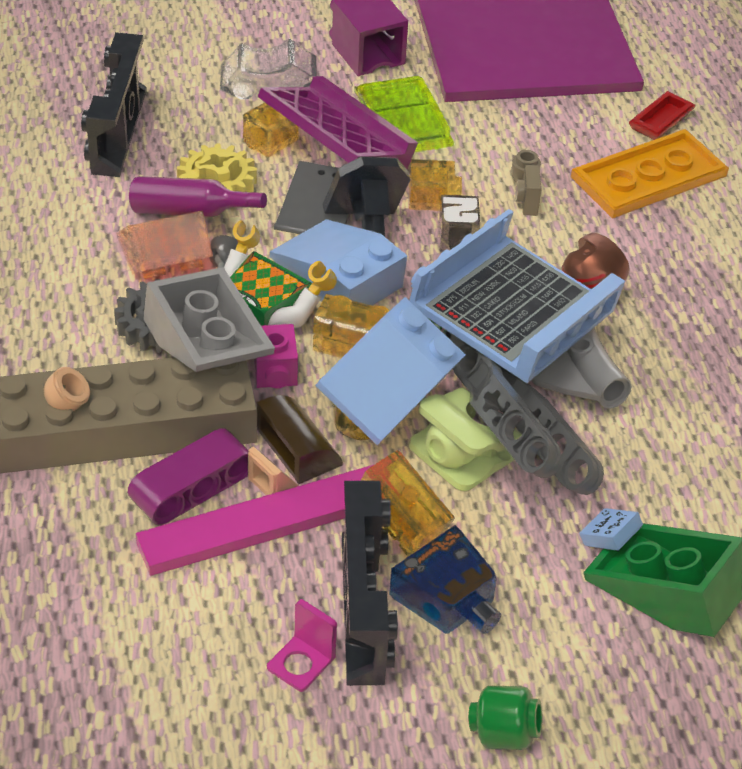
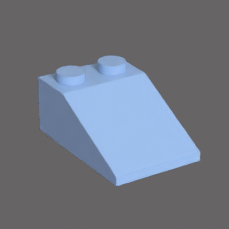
M327 219L271 250L269 255L277 264L310 282L312 281L308 276V270L314 262L321 261L326 266V271L321 278L328 269H332L336 274L337 283L333 289L320 292V301L345 321H348L402 288L407 255L382 234Z
M404 297L315 386L378 445L445 378L466 354Z

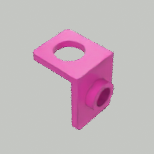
M300 599L295 604L294 636L267 663V670L299 692L305 691L336 658L337 622L305 600ZM293 654H303L311 660L312 667L308 672L296 675L286 670L284 662Z

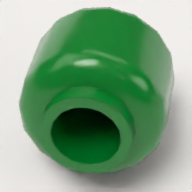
M486 686L482 690L478 702L470 703L468 714L470 731L478 732L482 745L487 749L525 750L530 747L533 738H540L543 723L540 699H534L527 687Z

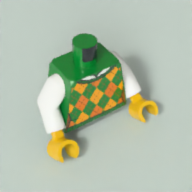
M242 220L236 222L233 227V235L238 244L235 250H230L224 269L261 326L294 324V328L303 326L320 301V292L329 291L335 287L337 283L336 274L332 269H328L321 278L326 271V266L321 261H316L308 270V276L312 281L310 282L255 251L247 255V250L254 248L260 242V233L256 226L253 225L251 233L247 237H242L245 233L246 225Z

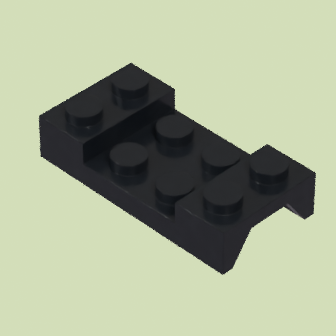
M115 32L111 46L105 47L104 66L110 68V75L107 78L104 96L93 95L89 110L84 109L81 118V129L83 132H87L88 137L84 146L85 161H90L91 175L120 177L147 92V87L138 81L137 60L144 42L143 35Z
M344 481L345 531L341 534L346 685H385L386 668H394L395 666L394 640H397L398 618L397 610H388L387 591H376L375 572H379L380 555H388V528L382 527H390V499H382L381 481Z

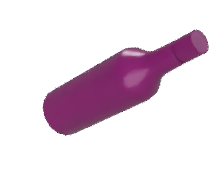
M138 176L131 182L129 203L131 209L137 214L216 217L229 208H265L267 205V195L257 192L232 191L214 179Z

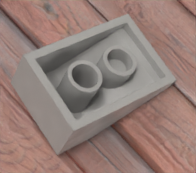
M224 267L147 283L143 320L159 347L195 372L274 354L275 347Z

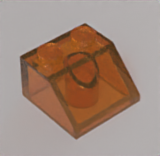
M203 211L129 225L116 233L131 273H142L143 279L166 275L165 268L180 265L181 272L204 267L202 260L213 256Z

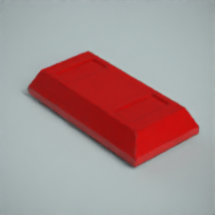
M666 91L631 119L629 125L633 130L655 140L688 115L696 105Z

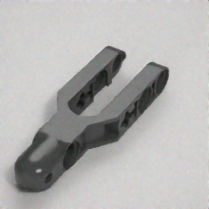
M444 330L442 333L466 354L453 368V371L470 392V404L524 471L540 478H549L555 475L564 487L581 495L594 493L602 483L604 476L603 466L552 404L530 384L507 371L455 335ZM515 427L522 434L517 440H514L513 436ZM565 437L566 447L561 454L557 441ZM536 453L543 460V463L538 467L535 465ZM586 463L588 466L587 476L584 481L577 484L575 480L576 471L582 464Z

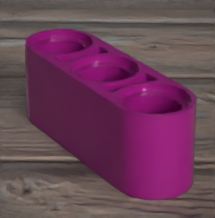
M220 428L138 473L128 486V496L155 525H165L248 477V449L229 430Z

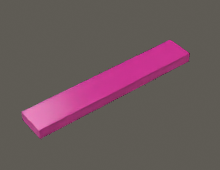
M381 462L135 533L136 544L148 573L152 576L345 519L344 481H381L382 499H390L391 505L399 503L400 491L386 466Z

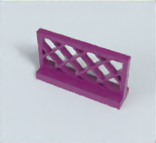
M313 76L309 87L260 88L258 98L349 163L359 157L397 158L408 169L418 142L325 77Z

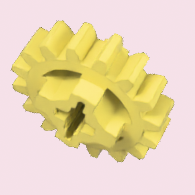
M216 143L211 148L201 145V152L189 150V158H180V166H177V178L214 179L232 191L254 192V184H257V168L255 167V160L247 158L245 150L236 153L235 146L231 145L227 149H221L220 143Z

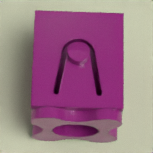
M391 0L331 1L330 8L333 11V18L329 36L332 39V45L357 76L372 73L380 66L392 68L406 63L409 20Z

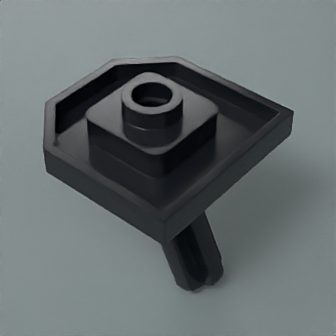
M359 157L337 169L323 202L324 213L354 214L356 221H362V229L380 233L385 237L384 219L390 214H395L411 180L409 171L397 158Z

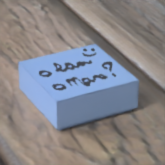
M604 508L579 534L585 546L618 551L641 528L643 523L638 512Z

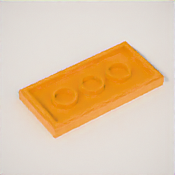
M683 129L573 168L571 178L613 219L726 177L729 167L689 131Z

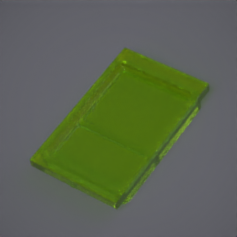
M412 76L354 86V92L359 102L418 142L415 152L432 149L438 150L454 146V140L450 135L451 129L422 77Z

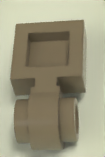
M521 150L512 160L511 175L516 182L515 199L518 202H522L523 215L538 216L542 189L540 176L541 161L537 153L531 150Z

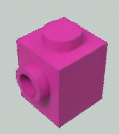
M294 324L261 326L275 347L274 354L254 358L257 388L271 387L278 389L285 386H298V353Z

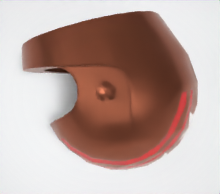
M593 232L579 239V249L569 253L562 265L564 273L590 289H593L611 273L626 281L630 272L628 260L622 250L606 236Z

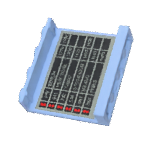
M508 209L497 218H490L474 234H467L461 243L451 250H444L438 259L427 267H420L411 280V287L413 289L409 301L427 318L528 383L615 310L625 280L611 273L593 289L586 287L508 238L506 234L513 215V211Z

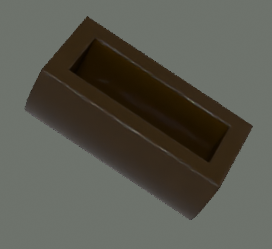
M276 395L257 401V430L298 484L343 466L339 454L295 399L285 395Z

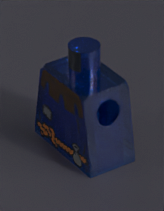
M456 525L391 568L389 595L445 634H449L467 620L482 634H487L501 619V613L491 604L494 600L497 581L495 571Z

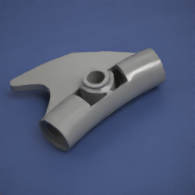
M595 327L531 380L539 387L566 395L597 400L603 407L610 409L621 405L628 398L632 388L630 380L608 355L596 333Z

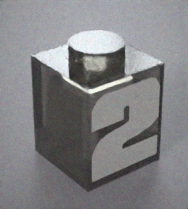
M441 195L439 245L440 251H444L446 249L451 250L460 244L467 234H474L480 230L479 196Z

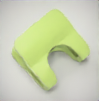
M462 387L445 395L434 394L420 401L419 413L431 423L424 430L410 438L409 448L454 488L468 491L514 460L488 426L473 420L476 411L470 404V392ZM514 428L513 436L514 440H517L522 434Z

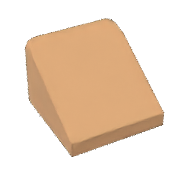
M254 446L248 450V479L265 495L299 486Z

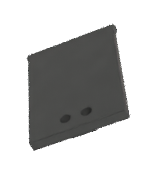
M299 161L278 219L274 224V230L301 234L326 219L347 224L350 214H325L323 209V202L338 168Z

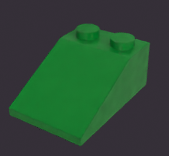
M643 523L641 528L618 551L603 549L583 574L586 581L673 630L715 637L742 600V537Z

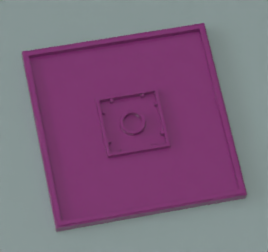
M414 0L444 102L638 92L643 90L644 80L609 0Z

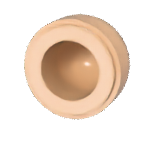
M61 367L47 379L44 386V397L53 408L60 410L72 409L73 412L88 401L90 388L80 372L70 367Z

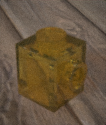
M265 102L243 114V142L250 149L257 150L267 158L298 140L299 127Z
M411 159L409 209L444 211V208L454 206L451 203H443V197L461 198L462 176H455V161Z

